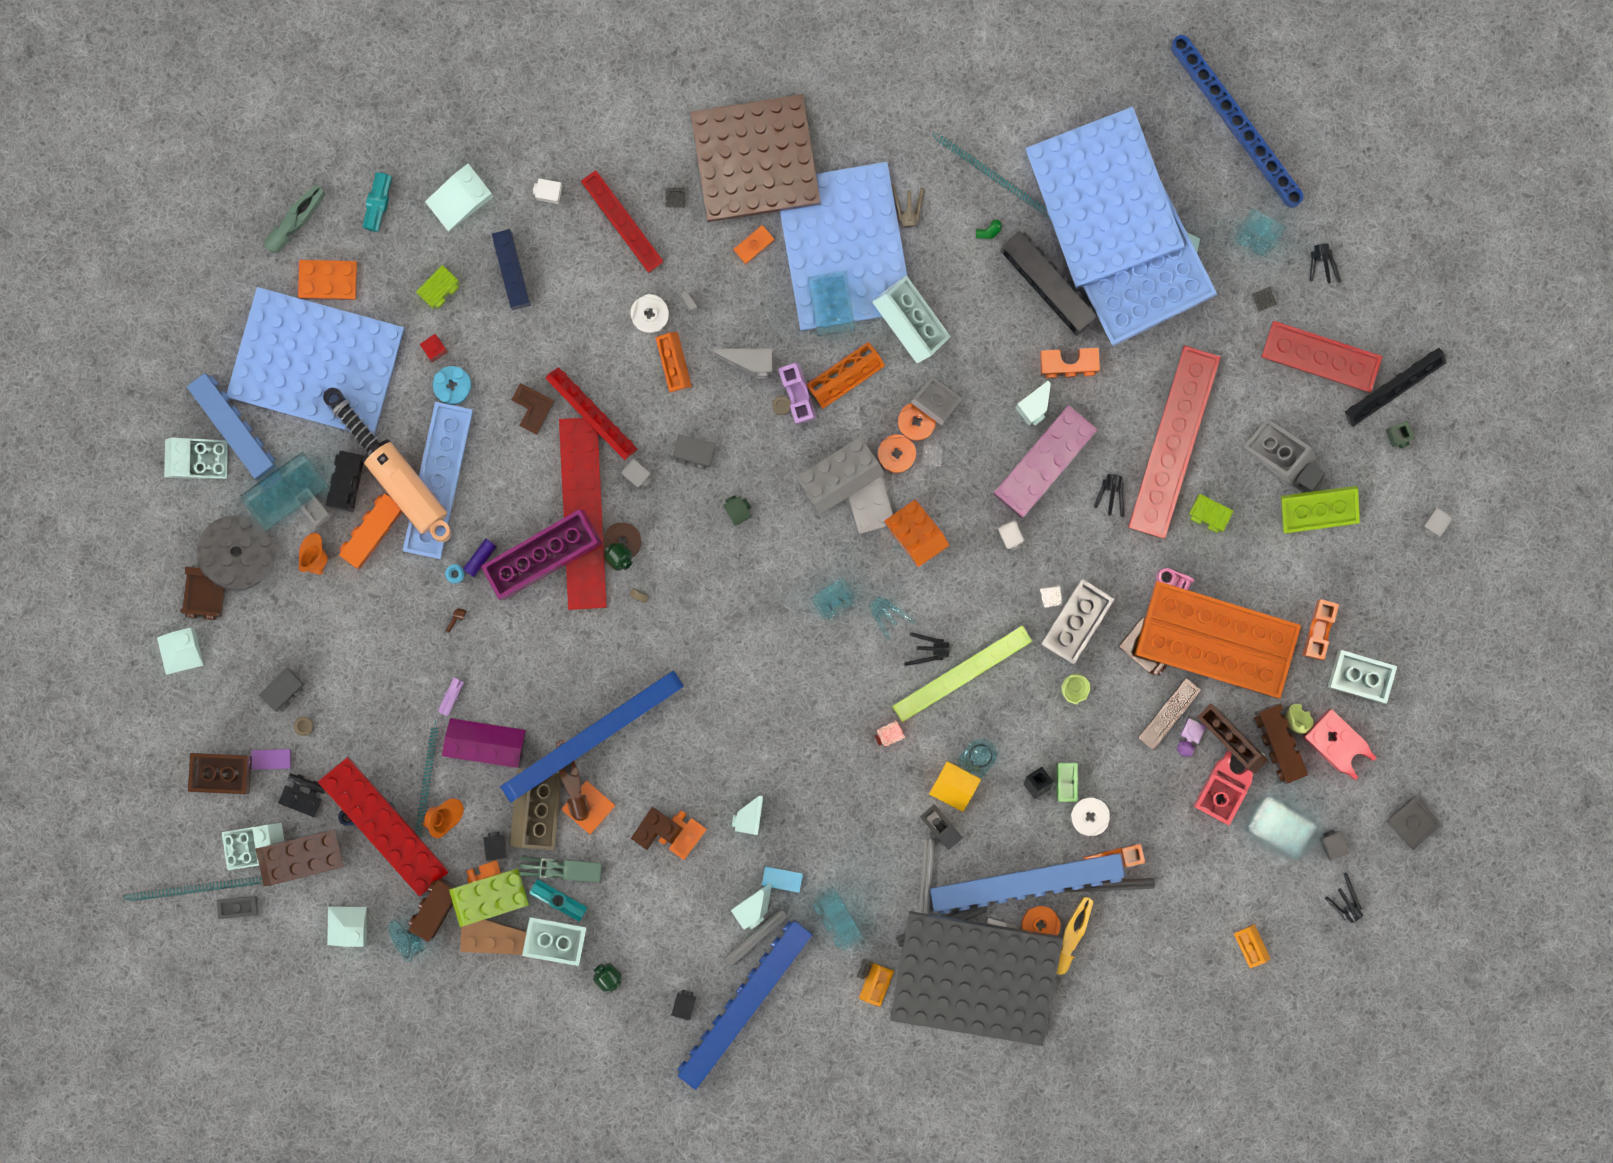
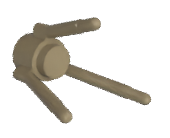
M892 184L898 222H902L903 227L917 226V222L920 221L919 214L924 188L920 189L916 213L915 210H912L911 191L907 192V210L903 211L902 214L894 184Z

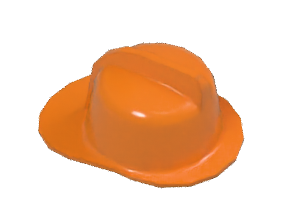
M311 533L301 543L298 569L300 572L308 571L321 575L327 564L328 556L322 549V537L318 533Z
M455 798L448 799L440 806L431 807L426 812L422 824L428 828L432 837L441 838L458 824L464 811L462 802Z

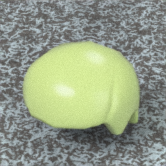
M1071 674L1064 679L1061 685L1062 694L1068 702L1078 704L1087 699L1090 692V682L1083 675Z
M1293 704L1289 707L1285 716L1289 723V729L1298 734L1308 733L1314 726V720L1310 716V711L1304 712L1301 704Z

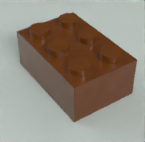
M190 753L188 792L250 794L252 756Z
M443 878L433 881L428 888L430 894L428 897L423 898L418 906L420 909L419 913L413 915L410 919L408 931L427 942L433 940L453 906L449 889L456 888V886Z

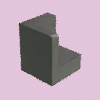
M1308 463L1297 478L1294 486L1304 493L1313 492L1323 479L1325 472Z

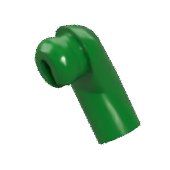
M993 220L987 229H976V238H995L1001 232V222Z

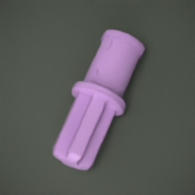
M454 677L447 692H444L445 697L438 709V712L445 716L449 715L455 700H458L457 696L464 684L463 681Z

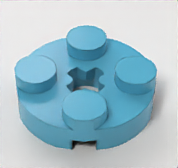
M445 367L434 376L433 391L436 397L444 403L450 405L459 404L467 398L471 391V379L459 367ZM451 380H453L454 383L457 382V386H455V390L453 391L451 390V388H447V385Z

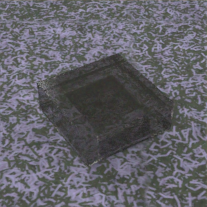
M666 188V208H685V188Z
M1270 287L1251 295L1258 312L1277 305Z
M863 959L857 975L858 978L867 979L873 961Z

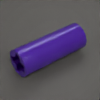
M485 538L463 570L475 577L497 546Z

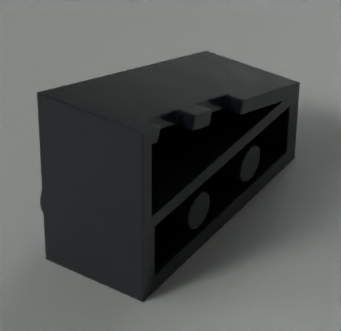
M340 451L339 455L336 454L334 466L336 467L331 476V486L327 495L326 506L354 513L364 464L362 462L363 455Z

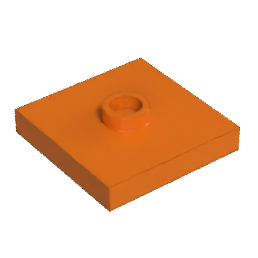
M586 780L581 786L580 795L585 794L589 807L588 817L583 821L575 820L570 814L568 803L561 810L591 835L616 805Z

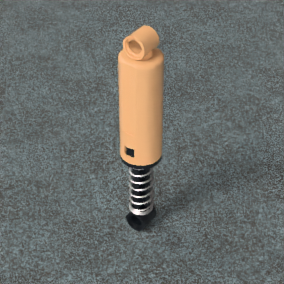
M334 387L327 389L324 392L323 400L332 409L333 415L341 419L340 424L346 425L345 430H350V436H355V442L360 443L359 447L364 448L366 455L362 458V462L420 534L430 531L432 537L437 542L448 541L451 537V529L443 521L447 516L445 508L392 442L386 439L379 443L378 437L375 438L373 435L374 431L370 432L368 429L369 425L365 426L363 423L364 419L361 420L358 417L359 413L356 414L353 411L355 408L349 406V400L344 398L341 391ZM332 395H338L339 398L337 402H329V399ZM440 527L446 529V533L443 536L436 535V531Z

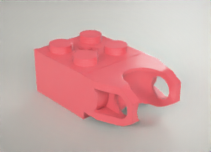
M1328 709L1317 720L1313 728L1302 736L1336 770L1347 774L1353 780L1358 778L1351 765V760L1356 754H1362L1371 761L1376 759L1367 742L1332 709ZM1328 732L1334 733V740L1328 741Z
M1227 750L1224 757L1215 763L1193 804L1195 808L1227 825H1230L1247 794L1253 772L1247 768L1241 773H1233L1231 771L1230 761L1232 753ZM1223 794L1224 801L1216 803V796Z

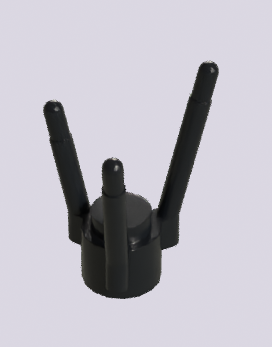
M1329 244L1315 245L1314 251L1311 252L1309 280L1313 281L1317 258L1319 262H1324L1328 284L1331 283L1328 260H1330L1337 282L1340 283L1341 279L1332 250L1329 249Z
M1108 474L1107 479H1103L1102 487L1094 504V507L1097 508L1107 487V491H1111L1108 507L1109 516L1112 515L1115 492H1118L1119 489L1120 516L1124 517V483H1122V476Z
M910 633L912 637L934 642L933 646H917V650L933 651V655L936 656L905 662V666L943 660V657H949V642H944V639Z
M1344 873L1354 903H1350L1341 888L1338 891L1347 905L1344 908L1345 912L1329 897H1325V900L1341 914L1344 920L1348 919L1350 923H1353L1363 917L1362 907L1357 900L1348 874Z

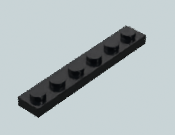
M1437 348L1428 353L1426 357L1412 364L1410 368L1396 375L1395 378L1383 384L1373 393L1365 396L1357 404L1349 407L1345 411L1348 423L1354 427L1446 364L1444 352Z

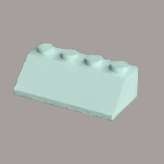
M907 275L872 301L916 363L933 355L951 337Z

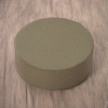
M778 396L773 400L772 408L776 414L786 415L791 410V401L786 396Z
M632 588L629 593L631 597L643 603H646L649 598L647 594L635 588Z
M299 717L294 723L295 732L301 736L309 735L314 729V723L308 717Z

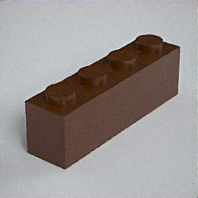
M1211 703L1197 717L1254 774L1268 761L1244 734Z

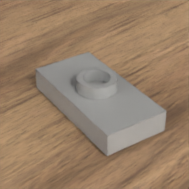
M686 291L682 293L680 297L683 304L691 315L698 312L696 305L699 303L693 295L689 296Z
M309 487L293 498L316 528L331 517Z

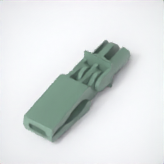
M315 185L289 208L278 229L273 226L274 230L264 241L265 247L270 252L278 253L288 241L291 242L288 237L309 221L326 195L319 186ZM311 201L309 207L300 214L302 207Z
M525 856L520 858L523 861L539 862V865L520 864V868L539 870V873L520 871V876L555 879V876L562 877V880L601 882L602 863L575 860L557 862V859Z

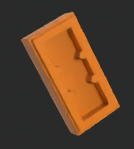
M761 225L736 246L733 251L746 265L775 239Z

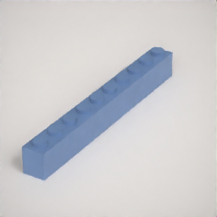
M1122 853L933 887L930 889L934 912L939 911L940 914L950 913L953 908H958L959 911L970 909V905L977 904V907L988 906L991 901H996V904L1008 902L1007 898L1015 897V900L1026 899V895L1029 894L1039 897L1046 895L1045 892L1053 890V894L1065 892L1064 888L1067 887L1077 890L1084 888L1083 885L1089 883L1093 887L1103 885L1102 881L1110 880L1111 883L1120 882L1126 874Z

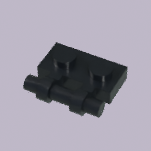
M290 773L288 780L294 782L293 788L285 785L278 804L315 817L322 799L315 797L316 792L324 794L325 790L318 781L314 780L312 782L305 779L303 775ZM300 786L309 788V794L299 791Z

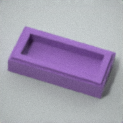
M291 749L251 750L252 770L291 768Z

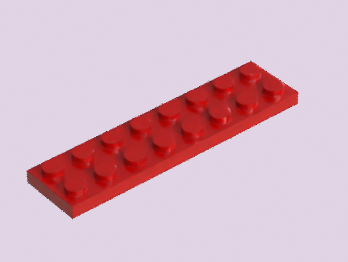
M348 756L318 780L322 788L419 897L428 890L433 881L442 879L449 873L444 864Z

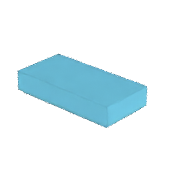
M765 866L762 886L770 883L772 888L799 893L803 873Z

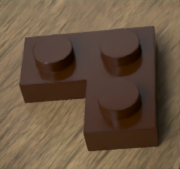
M521 383L511 399L528 409L519 426L537 435L555 401Z
M652 807L631 839L648 850L657 835L673 844L683 828Z

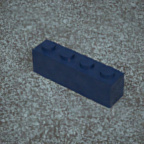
M511 230L492 233L510 308L516 310L531 306Z

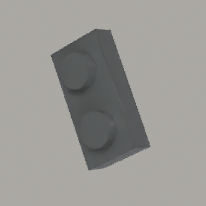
M257 896L217 900L218 919L257 916Z

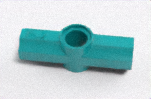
M375 173L372 189L368 193L366 200L367 210L364 216L363 229L379 232L383 213L386 212L388 206V193L392 176L385 173Z
M539 879L536 880L529 893L578 922L581 921L588 908L567 896L564 892L558 891ZM556 895H560L564 899L561 906L554 903L553 899Z

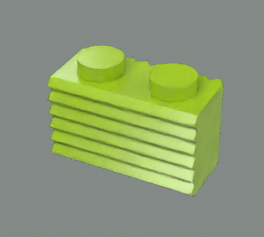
M441 265L416 293L433 310L436 307L439 309L445 304V298L449 294L453 295L460 288L458 286L460 282Z
M1198 494L1188 515L1194 523L1199 525L1204 523L1208 525V530L1218 534L1219 531L1224 532L1234 511L1202 494Z

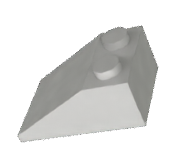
M714 348L716 358L752 376H757V379H769V376H772V349Z
M1268 418L1243 447L1271 472L1291 486L1307 464L1311 463L1316 457L1312 447Z

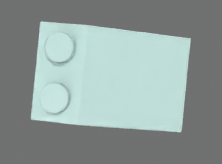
M467 164L451 176L425 202L449 232L491 200L493 195L471 166Z
M529 917L522 956L579 966L586 927Z

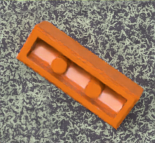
M669 332L655 337L669 393L692 387L678 332Z

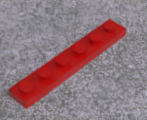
M595 170L581 180L582 185L646 271L650 273L664 263L598 172Z
M558 367L546 376L545 379L624 461L638 450L632 441L607 418L606 414L580 390L579 386Z

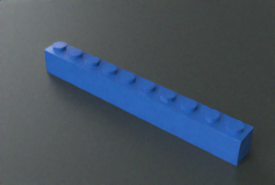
M794 920L792 923L788 921L782 929L785 932L781 938L776 937L770 945L773 949L769 954L765 952L759 960L761 965L758 969L753 968L748 974L749 981L746 985L742 983L736 990L737 997L734 1000L730 998L724 1006L726 1009L722 1016L718 1014L712 1022L715 1026L711 1031L707 1029L700 1038L703 1040L700 1046L695 1045L690 1051L689 1055L691 1058L688 1062L683 1061L678 1067L679 1073L677 1076L695 1090L812 937L813 933Z

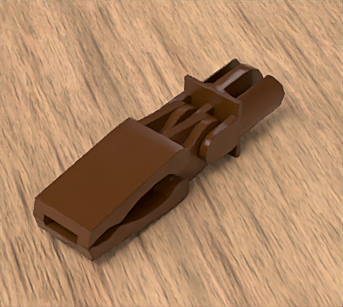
M566 740L557 741L556 748L561 746V743L564 744ZM572 761L571 775L564 771V767L559 770L566 791L571 797L566 799L570 814L575 820L583 821L589 815V807L585 794L580 795V774L575 761Z

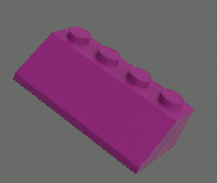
M450 718L444 738L442 756L520 768L526 730Z

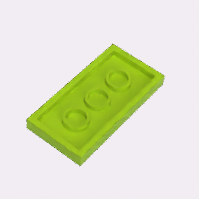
M1357 486L1280 496L1282 530L1284 534L1360 523Z
M518 868L449 889L460 927L529 905Z

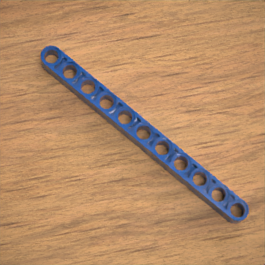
M1185 35L1176 36L1171 45L1174 55L1285 205L1290 208L1297 207L1304 198L1301 189L1189 38ZM1176 42H1183L1185 44V48L1178 49L1176 46ZM1194 57L1196 64H1189L1187 58ZM1205 72L1208 79H1200L1198 73ZM1216 87L1219 90V94H1211L1210 88ZM1221 103H1228L1230 110L1222 109ZM1237 117L1241 120L1242 124L1237 126L1233 124L1232 119ZM1244 133H1250L1253 136V140L1247 141L1244 138ZM1261 148L1264 151V156H1258L1255 153V149ZM1268 163L1275 166L1274 172L1267 169L1266 165ZM1278 179H1284L1287 182V186L1281 187L1278 184ZM1295 194L1298 197V202H1292L1289 199V195Z
M671 671L500 786L501 790L509 802H513L683 688V683L675 671Z

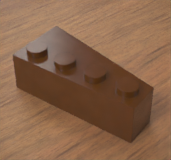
M1274 704L1255 712L1256 717L1253 719L1256 727L1261 728L1263 732L1261 739L1264 745L1269 746L1271 753L1268 754L1272 764L1276 763L1278 771H1276L1278 779L1280 782L1283 781L1284 784H1288L1308 776L1300 752L1294 748L1296 747L1294 736L1291 732L1288 733L1287 731L1289 729L1287 718L1280 713L1283 710L1282 705Z

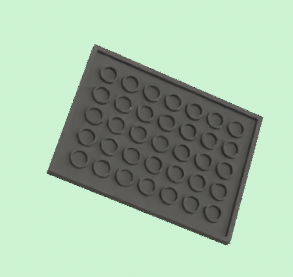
M909 911L890 1021L1043 1046L1063 936Z

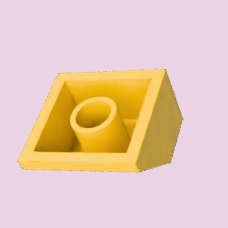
M946 760L929 795L963 812L979 785L981 778Z

